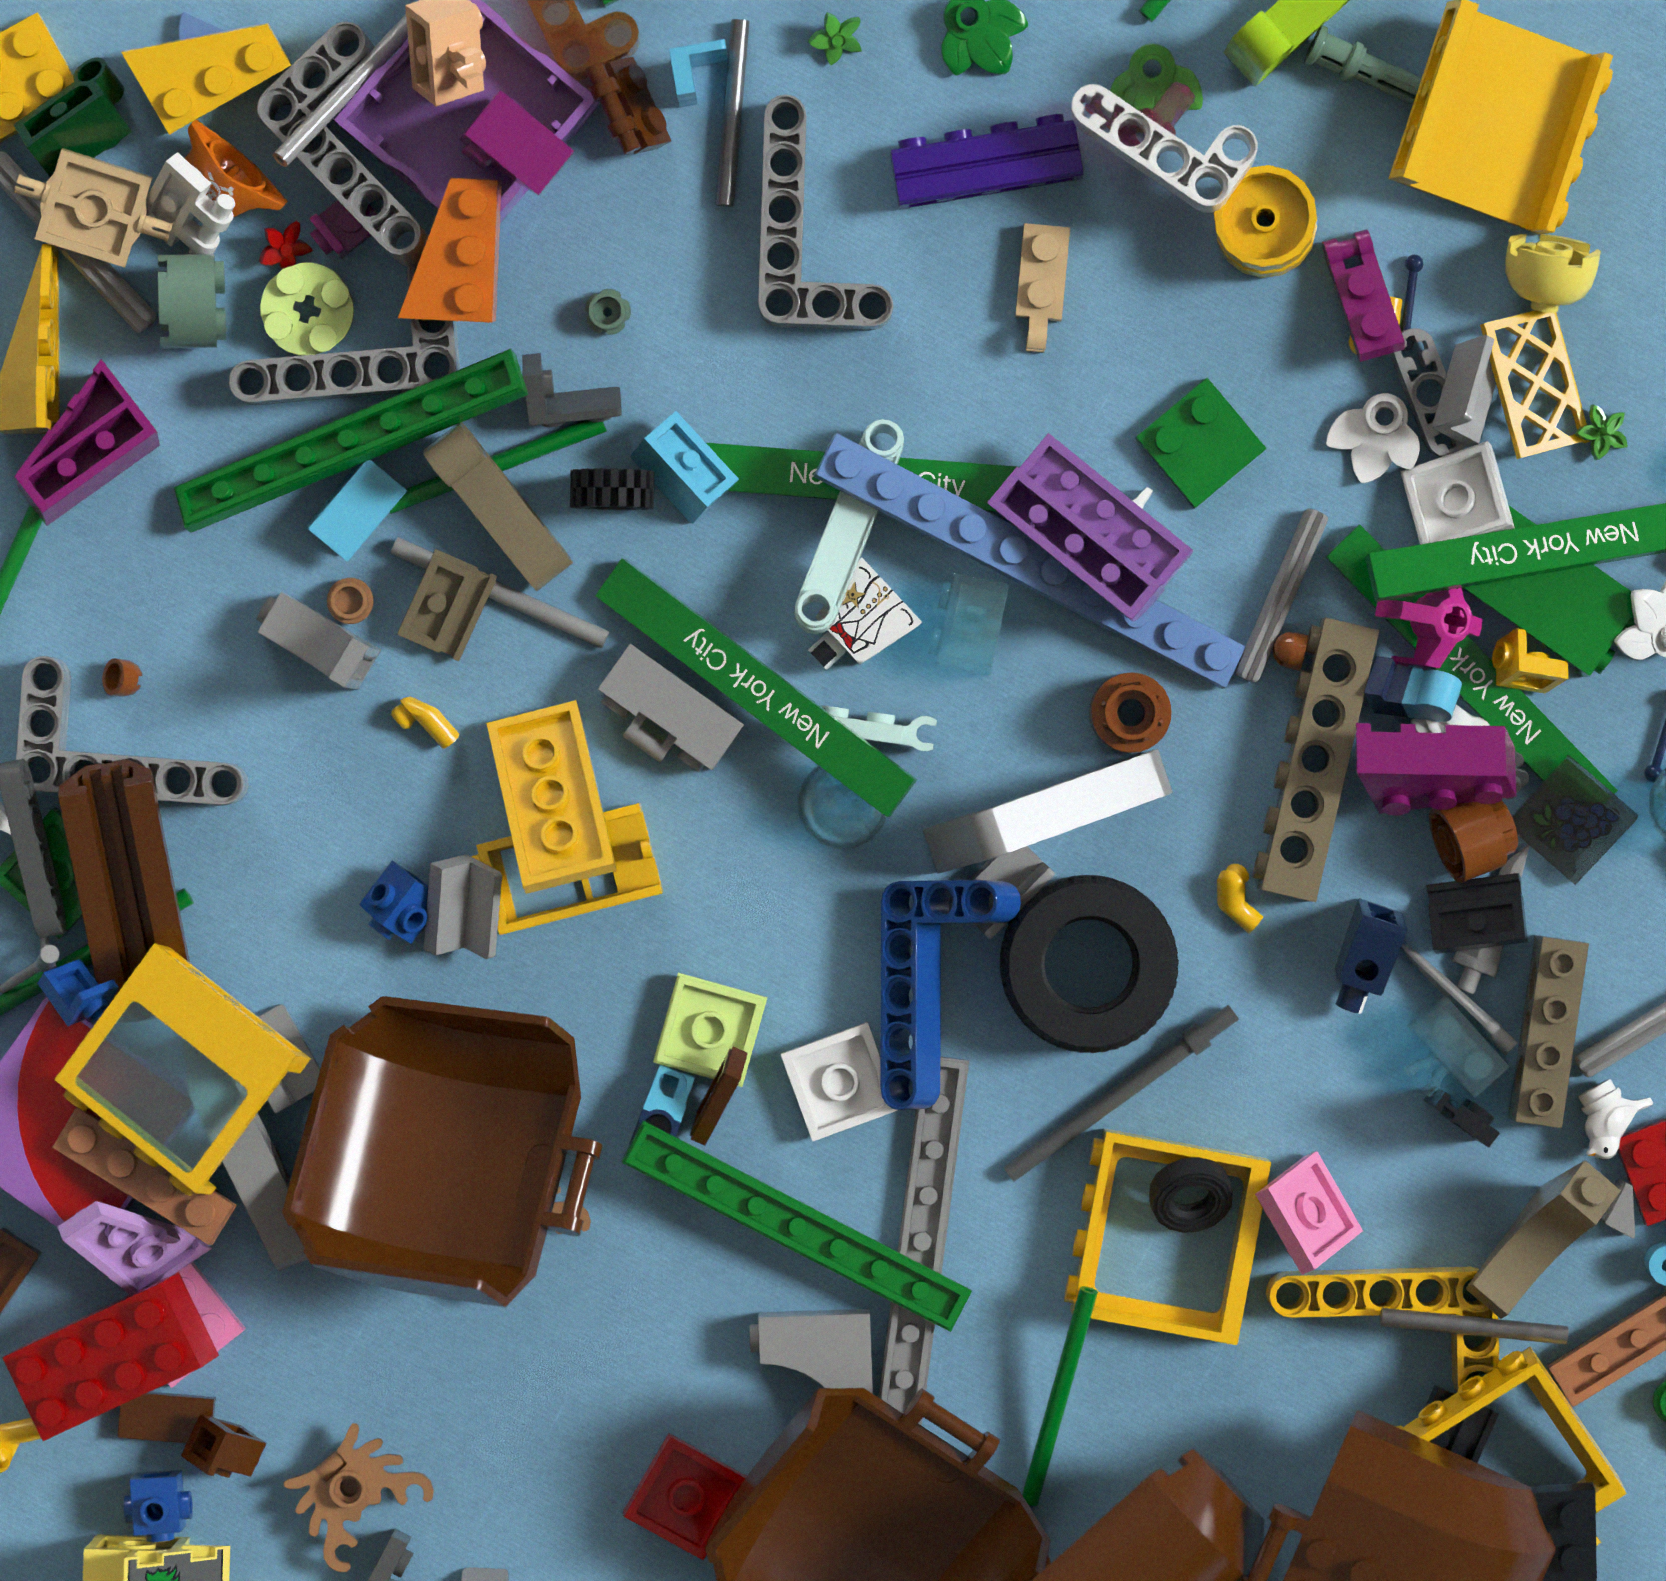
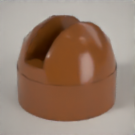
M1286 632L1280 635L1273 647V657L1277 663L1285 668L1300 671L1306 652L1308 635L1297 632Z
M117 658L109 660L102 676L105 692L109 695L121 697L135 694L141 687V685H138V676H143L142 671L132 661Z

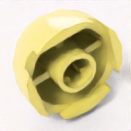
M1527 234L1510 236L1505 258V273L1509 285L1520 297L1531 301L1530 307L1533 310L1546 313L1558 312L1559 305L1573 304L1584 298L1591 289L1598 271L1601 254L1599 249L1589 254L1591 244L1556 235L1540 234V241L1537 243H1525Z

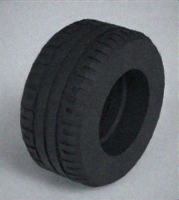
M1099 875L1066 877L1044 886L1019 910L1017 916L1008 923L1009 925L1005 931L1000 951V975L1004 992L1012 1009L1023 1024L1044 1041L1056 1047L1078 1053H1103L1119 1049V1047H1125L1131 1042L1138 1040L1140 1036L1145 1035L1151 1027L1157 1024L1158 1019H1161L1164 1011L1168 1008L1178 977L1179 959L1175 938L1161 911L1146 895L1136 888L1119 880ZM1080 920H1098L1113 926L1127 941L1132 955V972L1124 990L1112 1001L1097 1007H1079L1064 1001L1050 986L1045 972L1046 951L1053 937L1065 926Z

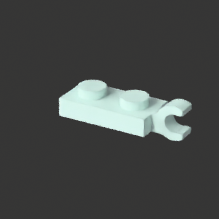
M821 706L865 740L909 745L920 751L933 750L934 744L923 743L918 740L916 735L917 729L921 725L936 726L937 720L932 717L921 716L914 719L909 725L901 726L894 725L895 715L867 712V719L865 721L848 718L849 709Z

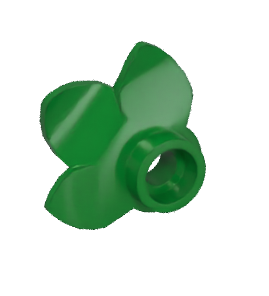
M949 0L943 12V20L947 28V33L941 44L943 61L955 76L966 71L973 62L990 73H1008L1013 58L1012 43L1009 37L1022 32L1028 27L1025 15L1018 7L1007 0ZM970 7L975 13V18L971 24L964 25L960 15L965 8Z

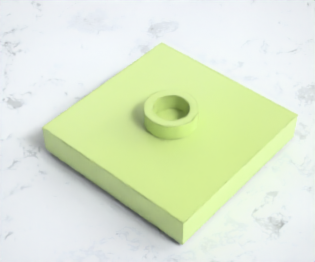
M678 972L653 1062L714 1079L728 1050L734 1046L748 1053L740 1082L737 1085L743 1087L768 997Z

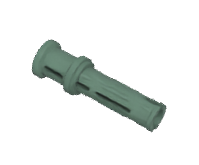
M1323 25L1318 28L1305 56L1304 64L1311 66L1316 63L1338 73L1339 79L1344 82H1352L1353 79H1356L1413 105L1422 79L1421 77L1366 53L1367 48L1361 42L1356 41L1354 44H1351L1329 34L1328 28Z

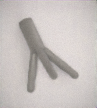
M49 937L40 938V953L36 962L0 985L1 993H6L39 971L46 972L57 968L56 962L59 958V950L57 947L50 945Z

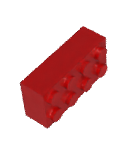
M177 1272L22 1345L2 1357L42 1441H45L198 1370L217 1358L219 1354L180 1273Z

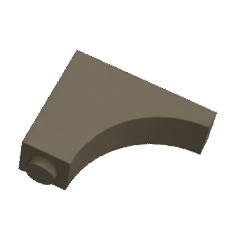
M1586 1160L1543 1184L1535 1192L1465 1289L1500 1319L1507 1316L1546 1268L1577 1238L1599 1222L1621 1190Z

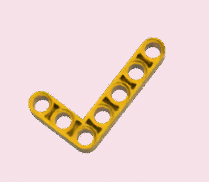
M1479 1268L1313 1270L1303 1275L1300 1271H1283L1272 1276L1266 1286L1267 1301L1272 1308L1280 1315L1290 1318L1380 1316L1381 1308L1498 1319V1316L1479 1300L1471 1302L1466 1301L1463 1297V1286L1468 1280L1473 1279ZM1427 1279L1436 1280L1439 1286L1436 1298L1427 1303L1418 1301L1416 1289L1419 1283ZM1381 1280L1389 1281L1393 1288L1390 1299L1381 1304L1373 1303L1369 1296L1372 1285ZM1335 1281L1344 1283L1347 1290L1344 1300L1335 1305L1325 1303L1323 1299L1325 1287ZM1284 1283H1296L1300 1288V1297L1297 1302L1289 1306L1279 1304L1276 1298L1279 1287ZM1451 1333L1452 1382L1456 1392H1458V1388L1472 1372L1482 1371L1487 1374L1497 1368L1499 1363V1338L1486 1337L1480 1346L1471 1348L1464 1344L1463 1334Z

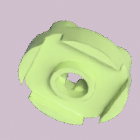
M302 262L282 269L268 282L262 294L260 314L266 333L279 347L297 355H315L331 350L345 338L353 322L354 302L348 286L334 270L322 264ZM306 295L314 297V306L321 308L319 317L311 316L308 323L302 322L300 320V313L294 310L295 302H303Z

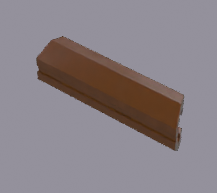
M128 759L112 761V763L101 765L99 763L84 766L59 785L58 798L95 978L98 984L110 980L116 982L119 989L114 995V999L154 943L172 948L189 963L190 959L152 770ZM133 1002L118 1023L143 1022L158 1018L138 1002Z

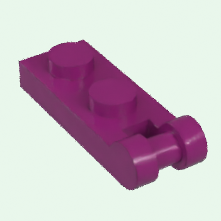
M1368 229L1353 233V238L1340 242L1336 238L1323 241L1322 247L1326 263L1359 362L1404 350L1405 341L1374 252ZM1359 256L1360 266L1349 269L1345 268L1344 259Z

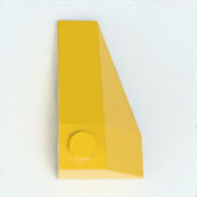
M42 244L0 372V432L3 434H46L60 418L59 249L51 244Z

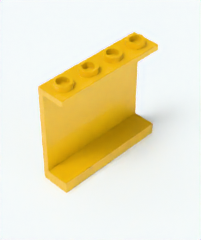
M1469 0L1448 1L1388 179L1536 234L1554 233L1556 227L1558 228L1562 225L1568 212L1569 204L1565 199L1570 184L1577 180L1582 170L1583 158L1580 157L1585 139L1591 137L1597 125L1598 114L1595 113V109L1600 95H1603L1610 85L1613 72L1609 67L1613 55L1606 52L1591 55L1477 11L1479 4Z

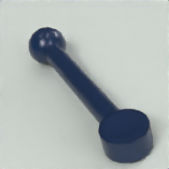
M1416 254L1410 255L1405 262L1409 274L1401 331L1411 329L1417 276L1424 265L1423 259ZM1411 336L1406 338L1407 347L1401 351H1408L1413 347L1414 342Z
M1666 719L1652 764L1646 767L1644 771L1646 780L1652 783L1661 780L1663 775L1660 766L1666 750Z

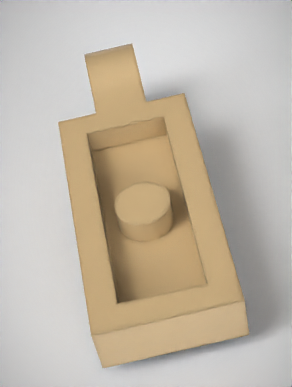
M1024 223L1015 318L1029 319L1026 351L1044 353L1046 350L1048 321H1062L1070 227Z

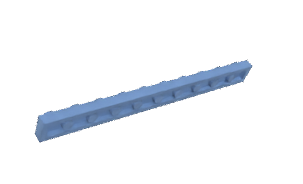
M838 433L833 435L813 476L1220 689L1227 687L1246 646L1158 600L1136 621H1131L1016 526Z

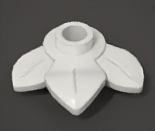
M1381 393L1371 397L1363 409L1344 411L1335 420L1327 435L1326 444L1328 447L1352 450L1351 460L1354 472L1358 480L1364 484L1381 477L1388 470L1392 462L1401 468L1412 470L1420 452L1418 436L1407 425L1408 411L1404 402L1399 397L1389 393ZM1389 409L1394 413L1392 423L1380 425L1376 421V416L1380 410Z
M1665 581L1660 592L1652 589H1639L1631 592L1635 625L1622 631L1614 639V642L1622 653L1633 659L1643 660L1655 653L1666 657Z

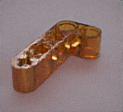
M526 0L556 63L575 80L588 78L585 69L595 63L602 62L604 65L609 61L631 57L636 53L640 45L637 23L625 12L616 11L608 13L585 25L574 0ZM560 3L568 7L570 10L569 17L564 23L551 25L545 21L544 12L551 4ZM615 25L628 27L632 32L630 41L621 47L610 45L606 41V34L611 27ZM574 45L586 47L590 51L587 63L580 67H571L566 64L564 55L567 49Z

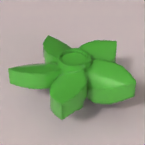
M826 12L824 18L825 30L816 31L808 39V42L817 49H824V54L831 66L842 56V49L849 52L862 51L858 40L852 36L858 29L861 20L859 17H853L845 20L840 25L835 15Z
M1595 404L1590 405L1589 416L1592 425L1580 427L1575 432V435L1583 440L1591 441L1590 450L1595 461L1604 457L1610 448L1620 449L1628 447L1624 434L1616 431L1622 425L1625 413H1613L1606 418L1601 408Z

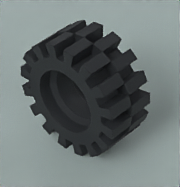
M619 468L570 470V508L598 510L654 509V471Z

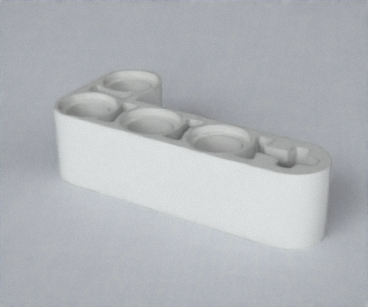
M1088 84L1081 87L1072 99V119L1082 132L1201 212L1212 213L1220 210L1231 197L1256 158V137L1248 128L1241 125H1232L1225 128L1217 136L1205 155H1203L1098 84ZM1095 100L1101 101L1102 114L1111 120L1115 111L1120 113L1114 119L1109 133L1104 131L1107 120L1100 115L1094 113L1090 118L1084 117L1083 102L1091 105ZM1126 125H1136L1143 130L1145 137L1139 145L1127 146L1119 140V130ZM1231 139L1242 140L1247 145L1249 154L1242 160L1233 161L1224 155L1223 145ZM1166 151H1174L1182 157L1183 166L1174 173L1164 172L1158 167L1156 162L1158 156ZM1206 177L1216 179L1222 187V193L1215 199H1204L1197 194L1195 189L1197 182Z

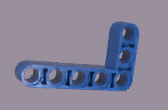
M989 880L897 881L885 888L881 898L880 1089L885 1104L890 1108L896 1110L926 1109L934 1105L939 1098L941 1069V924L1010 922L1017 916L1021 906L1020 893L1011 883ZM991 894L994 900L992 909L989 908V897ZM912 895V898H913V906H912V909L910 910V908H909V898H910V896ZM950 895H952L953 898V906L951 910L949 908L948 903ZM910 942H912L913 952L911 956L909 955ZM910 988L912 989V993H913V998H912V1002H911V1003H910V1001H909V996H908V995H909V990H910ZM910 1034L913 1040L911 1049L909 1048L908 1043ZM910 1081L912 1083L913 1088L911 1096L908 1090Z

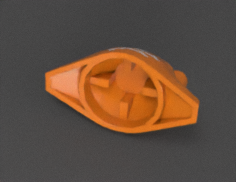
M194 120L190 124L188 134L192 149L184 159L197 168L212 183L206 195L213 202L221 194L231 196L235 201V206L232 210L233 217L257 208L280 210L288 202L265 174L236 147L198 120Z

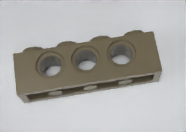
M1535 935L1508 1114V1118L1516 1122L1562 1128L1589 943Z

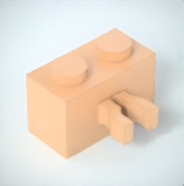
M419 0L405 5L412 88L436 107L484 91L483 71L486 68V60L481 50L480 40L483 19L477 5L469 0Z

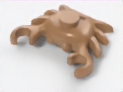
M352 1423L342 1444L316 1468L284 1481V1487L288 1489H300L308 1485L310 1486L309 1491L300 1499L295 1512L302 1514L312 1503H316L315 1510L310 1519L309 1534L316 1537L319 1534L321 1520L325 1519L327 1521L328 1530L323 1548L324 1560L330 1568L338 1572H347L351 1565L349 1562L341 1561L336 1557V1548L342 1544L353 1548L358 1544L357 1539L346 1531L343 1522L345 1520L357 1522L361 1518L362 1511L368 1505L379 1504L382 1488L387 1487L391 1489L401 1505H405L408 1501L406 1489L411 1484H417L422 1487L424 1493L423 1500L426 1502L431 1501L434 1494L431 1480L423 1473L415 1471L393 1473L387 1472L384 1469V1466L402 1464L403 1457L401 1455L383 1454L376 1457L369 1456L381 1448L383 1444L381 1438L370 1440L355 1449L353 1446L357 1441L359 1433L357 1423Z

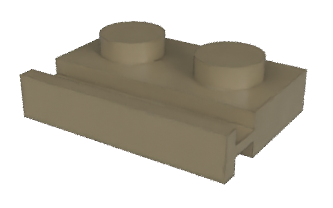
M435 549L397 635L438 653L440 651L453 656L454 660L459 661L493 589L497 576L492 573L490 575L477 570L478 567Z

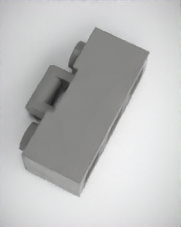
M629 644L598 688V690L606 695L601 703L622 718L628 712L636 716L623 734V737L659 763L662 762L675 744L681 748L677 757L698 772L701 771L704 765L713 770L745 726L632 644ZM647 718L670 733L664 742L641 727Z

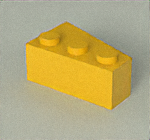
M269 23L133 48L121 52L169 135L291 66L289 58Z

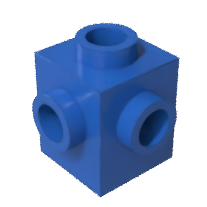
M392 860L378 880L371 886L359 906L373 917L368 924L382 936L391 940L396 934L412 944L427 922L429 885Z
M182 1470L136 1473L130 1479L131 1495L124 1496V1518L126 1524L133 1523V1535H146L147 1542H163L175 1539L174 1533L181 1532L186 1526V1519H192L193 1516L191 1491H184ZM153 1503L159 1504L162 1507L163 1512L158 1511L154 1507Z

